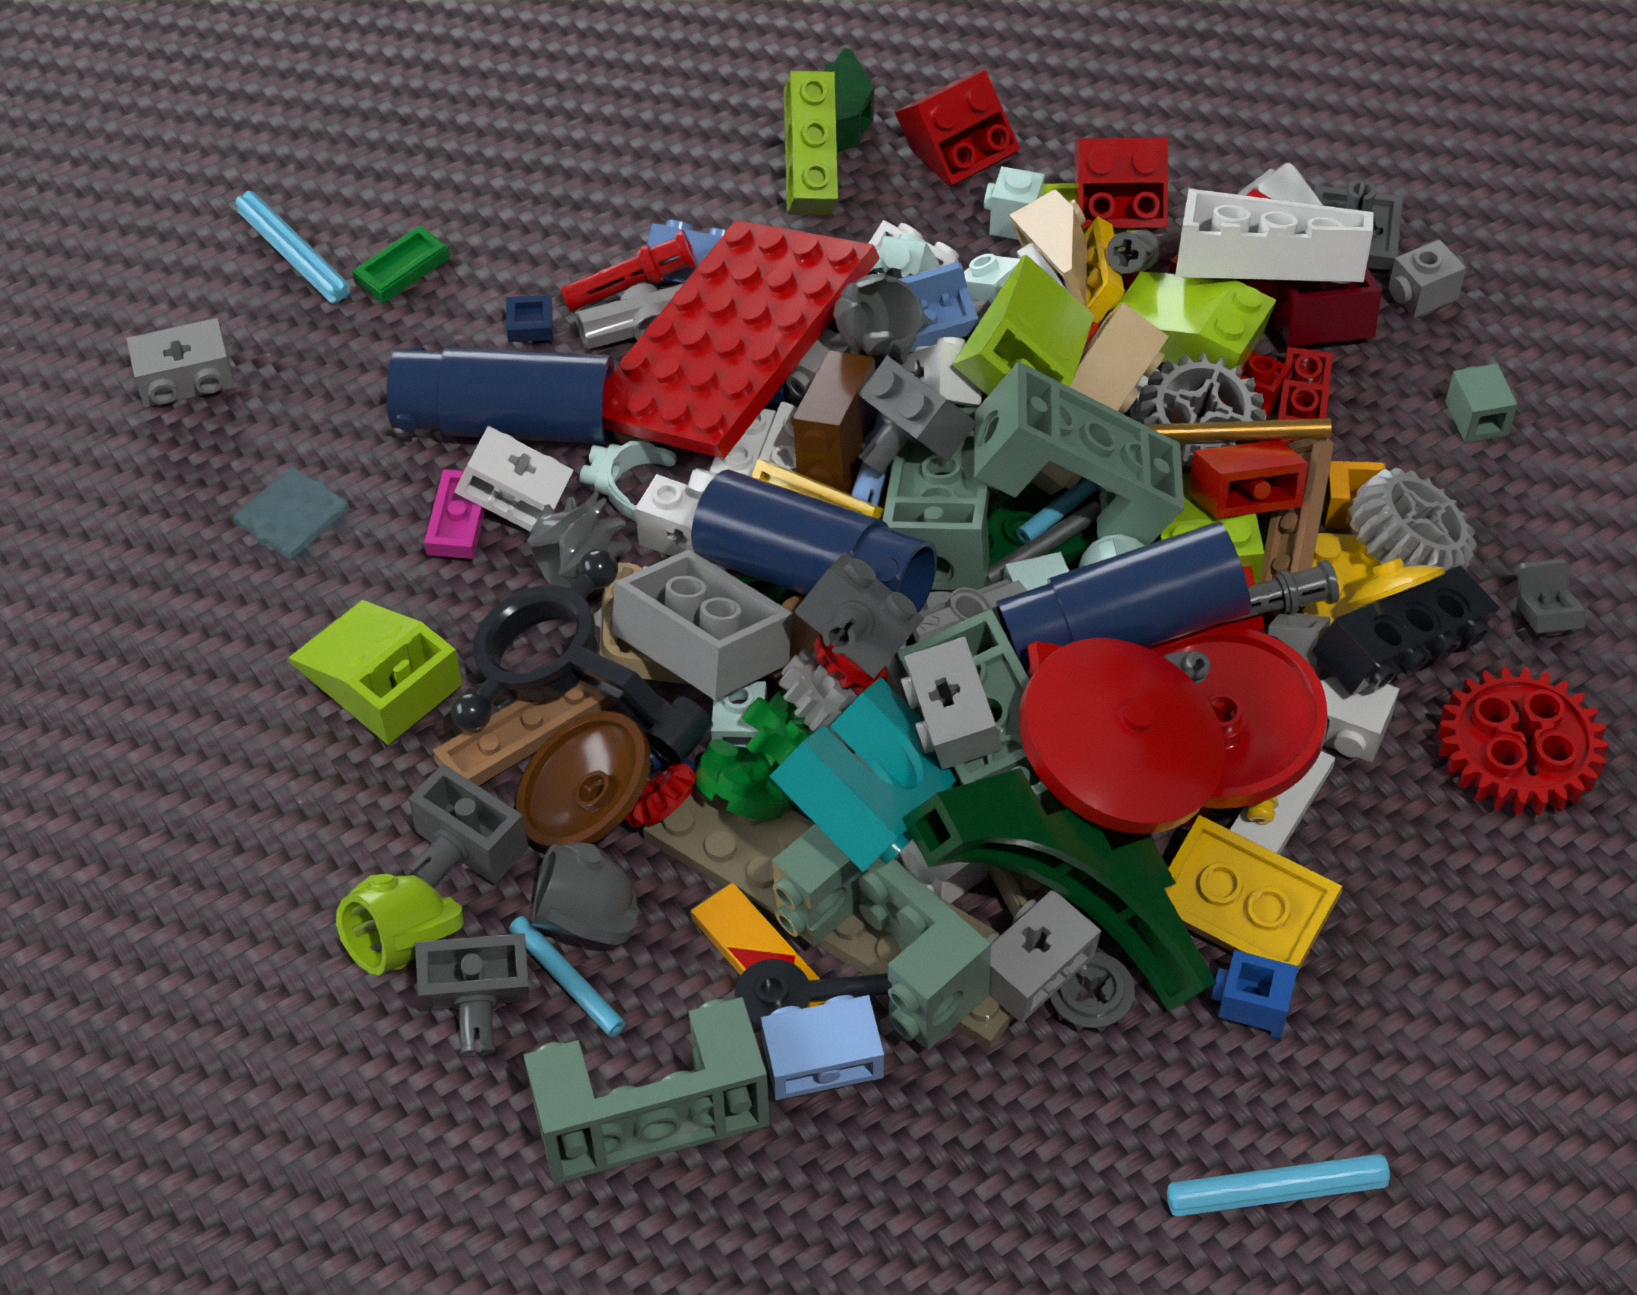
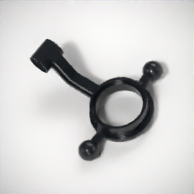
M602 549L591 550L581 558L579 576L569 588L560 585H541L527 588L506 598L488 613L480 624L473 643L475 662L487 680L476 692H466L458 696L451 706V719L455 726L464 732L474 733L487 726L492 715L491 705L500 695L524 702H539L562 695L577 684H580L618 702L647 733L646 737L650 747L663 759L674 765L682 764L714 724L707 712L691 699L678 696L671 705H668L636 671L597 654L598 640L594 632L595 620L592 610L585 599L594 588L602 589L611 585L618 575V564L615 557ZM550 620H570L576 623V634L570 647L553 663L530 672H513L501 667V659L511 642L525 630Z

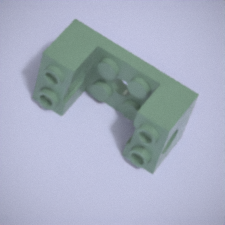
M1019 361L975 411V421L977 424L974 426V478L982 481L988 487L999 489L1016 498L1048 461H1052L1061 469L1074 472L1096 483V491L1099 492L1098 499L1101 513L1097 517L1098 538L1122 534L1136 538L1145 546L1151 544L1184 510L1179 442Z
M958 407L975 421V411L978 407ZM974 428L948 462L916 438L913 442L908 439L893 460L883 521L891 529L934 544L937 552V567L931 590H956L962 587L979 590L986 587L989 566L987 508L989 497L998 494L999 489L988 487L982 481L974 478Z
M992 608L897 651L905 677L911 675L904 656L965 636L989 707L996 708L1002 712L1000 720L995 724L1003 750L953 766L961 784L964 785L1021 768L1046 815L1068 809L1043 784L1024 751L1019 731V706L1029 678ZM951 702V703L945 704V705H943V706H944V707H947V706L953 705L954 703Z
M814 824L772 860L773 890L777 906L776 918L781 926L792 936L797 937L800 934L815 947L857 909H860L861 914L872 927L877 930L884 928L897 940V944L902 952L887 964L888 981L892 983V987L888 990L890 997L889 1021L904 1039L908 1041L915 1039L928 1051L990 995L991 943L894 858L887 865L877 858L862 872Z
M743 997L729 1001L725 999L711 1000L704 1003L698 1009L688 1011L690 1029L696 1048H692L693 1064L696 1072L678 1071L667 1075L662 1081L641 1087H618L610 1091L606 1096L596 1099L594 1098L579 1040L569 1043L551 1042L539 1047L535 1052L523 1054L534 1109L554 1184L770 1126L767 1073Z

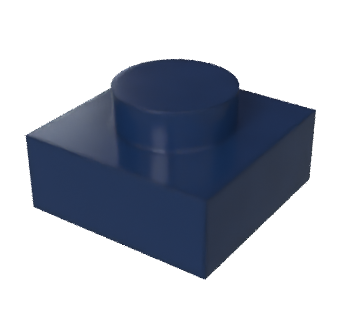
M551 294L506 297V332L508 343L553 340V304Z

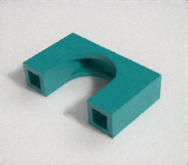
M882 677L863 691L830 725L875 774L866 768L823 724L806 738L769 776L862 872L877 858L887 865L913 839L902 818L937 792L960 786L956 782L959 777L953 766L942 770L936 751L925 754L915 723L924 720L913 709H910V706Z

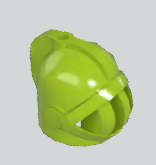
M371 875L351 890L340 901L336 910L338 933L349 955L359 967L366 970L369 974L377 976L390 970L402 969L410 961L416 959L415 942L440 940L460 930L464 925L462 906L451 897L442 898L426 880L414 875ZM380 942L382 944V951L379 953L370 948Z

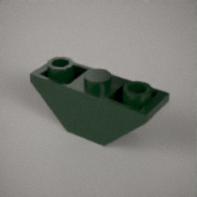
M843 47L834 63L829 62L824 71L835 72L837 152L858 147L874 120V86L852 50Z

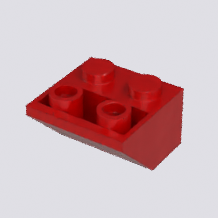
M986 70L962 77L895 111V115L912 152L948 186L1020 150Z
M1168 137L1082 138L1075 140L1076 203L1082 210L1086 223L1081 225V228H1089L1097 216L1111 223L1113 228L1168 227Z

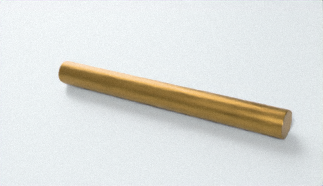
M1330 418L1144 424L1179 443L1330 438L1332 434Z

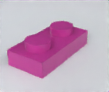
M443 469L424 541L426 555L474 559L486 508L454 493L464 471Z

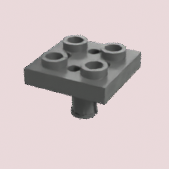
M1361 179L1349 183L1347 189L1315 185L1314 194L1323 206L1374 212L1373 234L1366 267L1392 271L1394 260L1398 257L1403 196L1377 193L1376 186L1369 180L1365 181L1364 191L1359 190Z

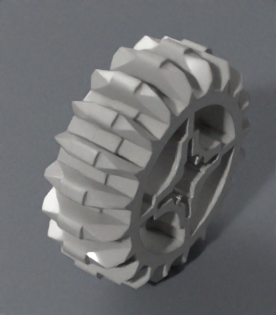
M1203 352L1197 362H1193L1185 353L1180 357L1178 365L1167 360L1163 364L1161 372L1154 371L1148 379V385H1145L1140 391V404L1137 405L1136 417L1142 424L1195 423L1197 414H1200L1202 406L1207 405L1204 417H1201L1199 423L1265 421L1266 411L1261 409L1264 401L1263 393L1253 392L1256 385L1254 378L1240 379L1242 375L1241 365L1229 370L1225 368L1226 361L1224 356L1214 364L1208 362L1206 353ZM1219 398H1221L1222 400H1224L1229 406H1227L1226 404L1222 403V401H1221ZM1260 440L1180 443L1182 472L1186 466L1192 467L1194 450L1260 442Z
M1397 467L1391 471L1382 469L1377 475H1373L1369 481H1365L1357 490V495L1352 500L1353 505L1348 510L1353 518L1350 526L1359 533L1356 538L1357 542L1368 548L1367 556L1375 557L1381 564L1401 557L1404 566L1433 565L1443 567L1444 571L1459 565L1464 569L1467 568L1468 562L1474 556L1472 552L1477 546L1474 538H1472L1475 531L1472 526L1466 523L1468 515L1459 511L1456 507L1457 500H1450L1444 494V488L1438 489L1433 486L1430 478L1427 477L1422 480L1414 471L1410 470L1405 473Z

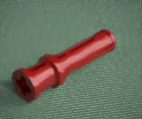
M684 230L676 232L675 238L653 247L649 244L644 245L638 250V256L600 270L568 285L565 284L561 286V291L569 310L573 313L582 307L613 296L649 280L651 284L654 282L658 284L663 282L664 276L687 266L691 270L697 268L698 261L687 234Z

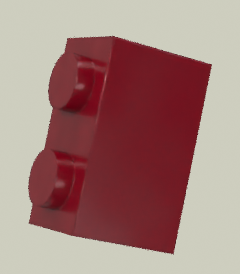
M1367 267L1364 282L1338 284L1331 281L1279 280L1274 324L1287 346L1308 347L1315 343L1353 342L1357 339L1373 338L1376 334L1382 290Z

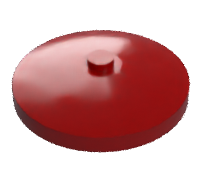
M1212 626L1150 648V650L1161 656L1176 652L1200 651L1210 659L1211 670L1205 680L1197 685L1207 697L1219 720L1225 742V766L1216 791L1203 807L1238 808L1267 801L1293 787L1310 771L1317 761L1325 741L1327 701L1322 683L1316 672L1302 655L1279 639L1256 630L1234 626Z
M1091 638L1069 643L1051 653L1040 664L1023 691L1019 706V731L1024 751L1031 766L1043 784L1056 798L1075 813L1091 822L1126 833L1148 834L1167 831L1178 827L1195 816L1212 797L1220 783L1225 766V742L1219 720L1212 705L1198 685L1184 671L1165 657L1148 648L1131 642L1109 638Z

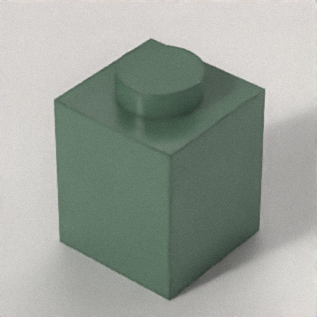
M1498 363L1479 367L1471 366L1453 371L1445 403L1464 443L1509 435L1518 404Z

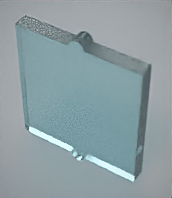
M290 466L234 515L233 519L237 525L256 536L260 545L268 544L292 560L349 509L348 502L326 489L323 481L318 480L315 482Z

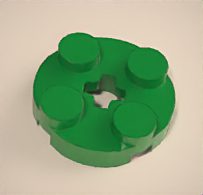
M714 739L709 742L707 750L701 756L695 772V783L702 794L712 801L716 793L721 798L729 801L726 808L727 811L741 817L761 821L780 819L783 810L788 809L789 813L794 804V801L769 777L778 767L771 766L764 753H752L748 748L734 746L730 742L721 739Z

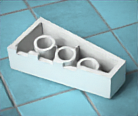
M1189 189L1175 277L1331 281L1338 284L1364 282L1373 234L1374 212Z

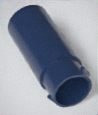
M419 346L411 349H395L391 356L387 378V412L389 422L392 428H399L406 433L414 432L416 429L438 430L444 436L482 438L485 430L490 426L501 433L512 436L515 440L607 445L611 430L604 429L603 399L605 380L609 375L613 374V359L611 355L446 347L444 351H432Z
M730 469L721 471L709 482L700 497L692 523L691 541L694 553L711 563L805 596L808 595L825 572L844 552L852 558H858L866 562L874 570L878 580L891 591L902 593L908 597L915 605L916 612L918 613L922 610L930 594L935 578L937 552L932 542L891 529L883 520Z
M1218 521L1047 579L1046 585L996 601V609L1001 627L1028 676L1027 672L1030 668L1027 645L1034 641L1065 646L1084 639L1109 638L1149 648L1251 613V599L1235 546L1224 525Z

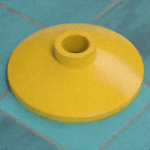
M1401 557L1382 563L1372 568L1376 577L1353 595L1348 601L1349 608L1358 607L1415 587L1445 574L1444 568L1433 565L1404 566Z

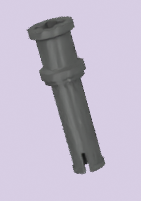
M1147 230L1121 232L1109 241L1107 247L1108 262L1115 271L1120 273L1146 271L1153 268L1158 262L1173 259L1179 254L1181 233L1169 231L1167 233L1153 234ZM1174 247V249L1171 251H1167L1166 249Z
M1321 560L1313 568L1293 573L1286 569L1281 570L1273 575L1271 581L1248 586L1251 599V613L1227 622L1242 620L1275 610H1280L1281 613L1290 615L1297 613L1299 607L1322 601L1329 605L1337 603L1339 601V585L1332 564L1328 560Z

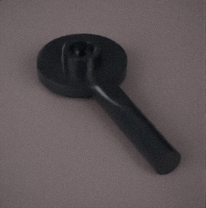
M767 959L751 965L742 973L735 987V999L743 997L752 1027L761 1030V1017L769 1016L777 1009L787 1006H797L804 1009L810 1007L811 1002L828 1001L833 997L841 995H851L855 998L867 995L869 997L888 995V990L892 987V983L888 981V973L809 981L805 973L795 964L781 959Z

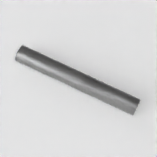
M1096 501L1091 502L988 567L986 587L1003 580L1005 564L1043 556L1096 523L1097 517L1101 513L1100 504Z

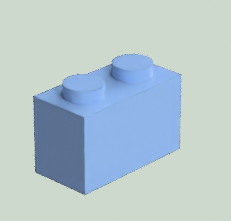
M851 995L836 996L826 1001L823 1005L804 1009L797 1006H787L775 1010L769 1016L761 1017L762 1044L775 1100L884 1077V1052L869 995L857 998Z

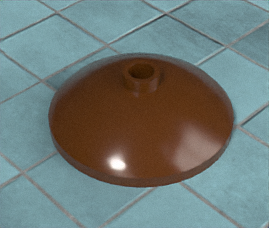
M602 711L579 717L549 737L529 762L518 787L516 811L523 815L526 835L539 846L549 849L554 843L559 845L570 842L592 844L618 827L637 804L649 774L650 746L642 729L623 714Z

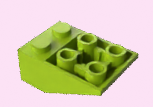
M1023 255L952 365L988 396L1018 361L1069 387L1075 378L1094 314L1028 255Z
M361 600L288 657L289 663L387 745L392 743L463 685L455 648L421 621Z

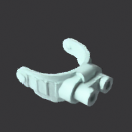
M629 441L623 446L610 444L608 448L593 445L589 454V463L592 464L591 466L584 465L582 467L579 481L580 483L594 486L595 492L608 495L612 506L621 515L636 521L635 507L637 505L630 503L629 499L622 494L615 484L624 472L634 466L659 464L671 467L675 465L677 457L674 452L662 447H655L654 444L646 441Z

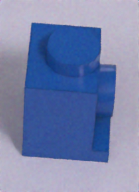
M1234 950L1230 969L1218 968L1215 980L1217 984L1212 992L1211 999L1221 1002L1218 1017L1270 1030L1271 1037L1281 1039L1299 966Z

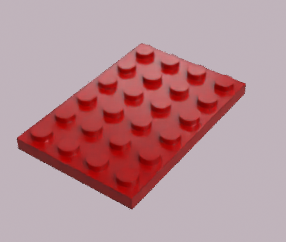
M735 220L708 255L701 260L698 267L682 287L675 292L673 298L661 313L649 324L647 330L631 350L621 359L618 366L613 370V374L609 375L605 380L603 399L604 429L725 459L833 320L835 303L840 299V294L850 282H856L862 276H866L880 259L874 245Z

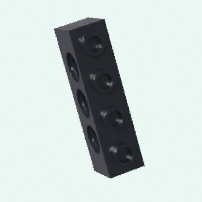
M1459 565L1445 571V574L1382 598L1336 618L1312 652L1351 696L1370 687L1377 691L1402 672L1406 676H1410L1433 658L1440 662L1463 644L1470 648L1479 643L1491 630L1487 623L1500 607L1466 570Z

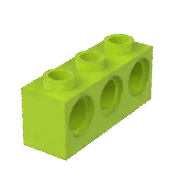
M791 71L784 87L787 215L830 216L838 200L835 72Z

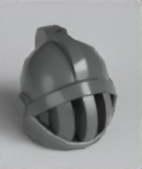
M570 842L563 845L554 843L545 854L539 872L532 926L605 944H623L630 939L637 922L638 911L636 910L637 898L635 890L632 888L622 865L612 861L611 857L599 847L582 842Z

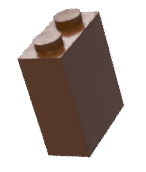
M829 350L792 418L797 473L847 494L850 493L857 479L863 461L858 455L863 452L865 437L873 430L877 418L878 409L858 395L875 372L874 357Z

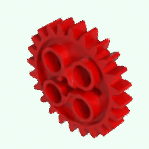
M1507 666L1502 667L1499 679H1495L1487 670L1482 671L1479 684L1467 678L1462 691L1453 690L1449 704L1444 705L1436 738L1442 740L1438 751L1439 756L1449 757L1445 769L1446 772H1462L1458 787L1462 789L1474 784L1478 788L1474 799L1477 802L1484 799L1487 795L1495 797L1494 810L1497 811L1503 807L1505 802L1513 803L1515 814L1518 816L1522 814L1525 805H1531L1538 816H1542L1548 802L1558 812L1563 811L1567 799L1578 804L1581 801L1584 790L1589 792L1593 790L1597 778L1600 777L1606 763L1604 757L1609 747V742L1602 740L1606 725L1594 723L1598 709L1581 708L1586 696L1583 692L1569 696L1566 694L1569 682L1564 680L1554 687L1549 684L1550 676L1549 672L1546 671L1538 680L1531 679L1528 667H1523L1520 677H1513Z

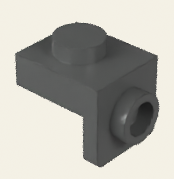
M1565 559L1527 562L1519 565L1517 609L1536 633L1560 635L1565 633L1566 630L1585 628L1586 610L1568 589L1570 565Z

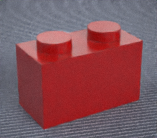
M1279 439L1194 450L1188 495L1216 519L1302 507L1308 462Z

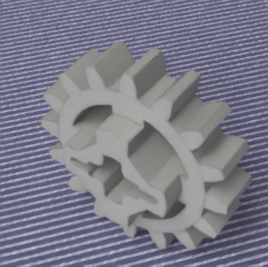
M802 650L799 655L793 657L781 672L783 678L779 681V685L788 690L783 697L786 701L796 704L798 708L794 712L797 717H805L803 722L812 731L815 732L824 724L849 748L850 746L830 725L859 695L855 694L848 686L842 688L840 682L834 677H828V670L817 662L816 657L818 654L815 651L811 655L808 651Z

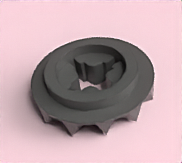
M1095 952V956L1049 998V1003H1052L1056 1009L1059 1021L1063 1019L1068 1020L1076 1026L1078 1031L1088 1027L1097 1028L1102 1033L1111 1024L1116 1022L1121 1024L1125 1015L1133 1007L1135 997L1134 981L1127 968L1117 959L1104 953ZM1104 984L1100 994L1101 1001L1098 1002L1091 997L1085 1001L1081 1000L1078 1002L1081 998V986L1084 985L1091 990Z

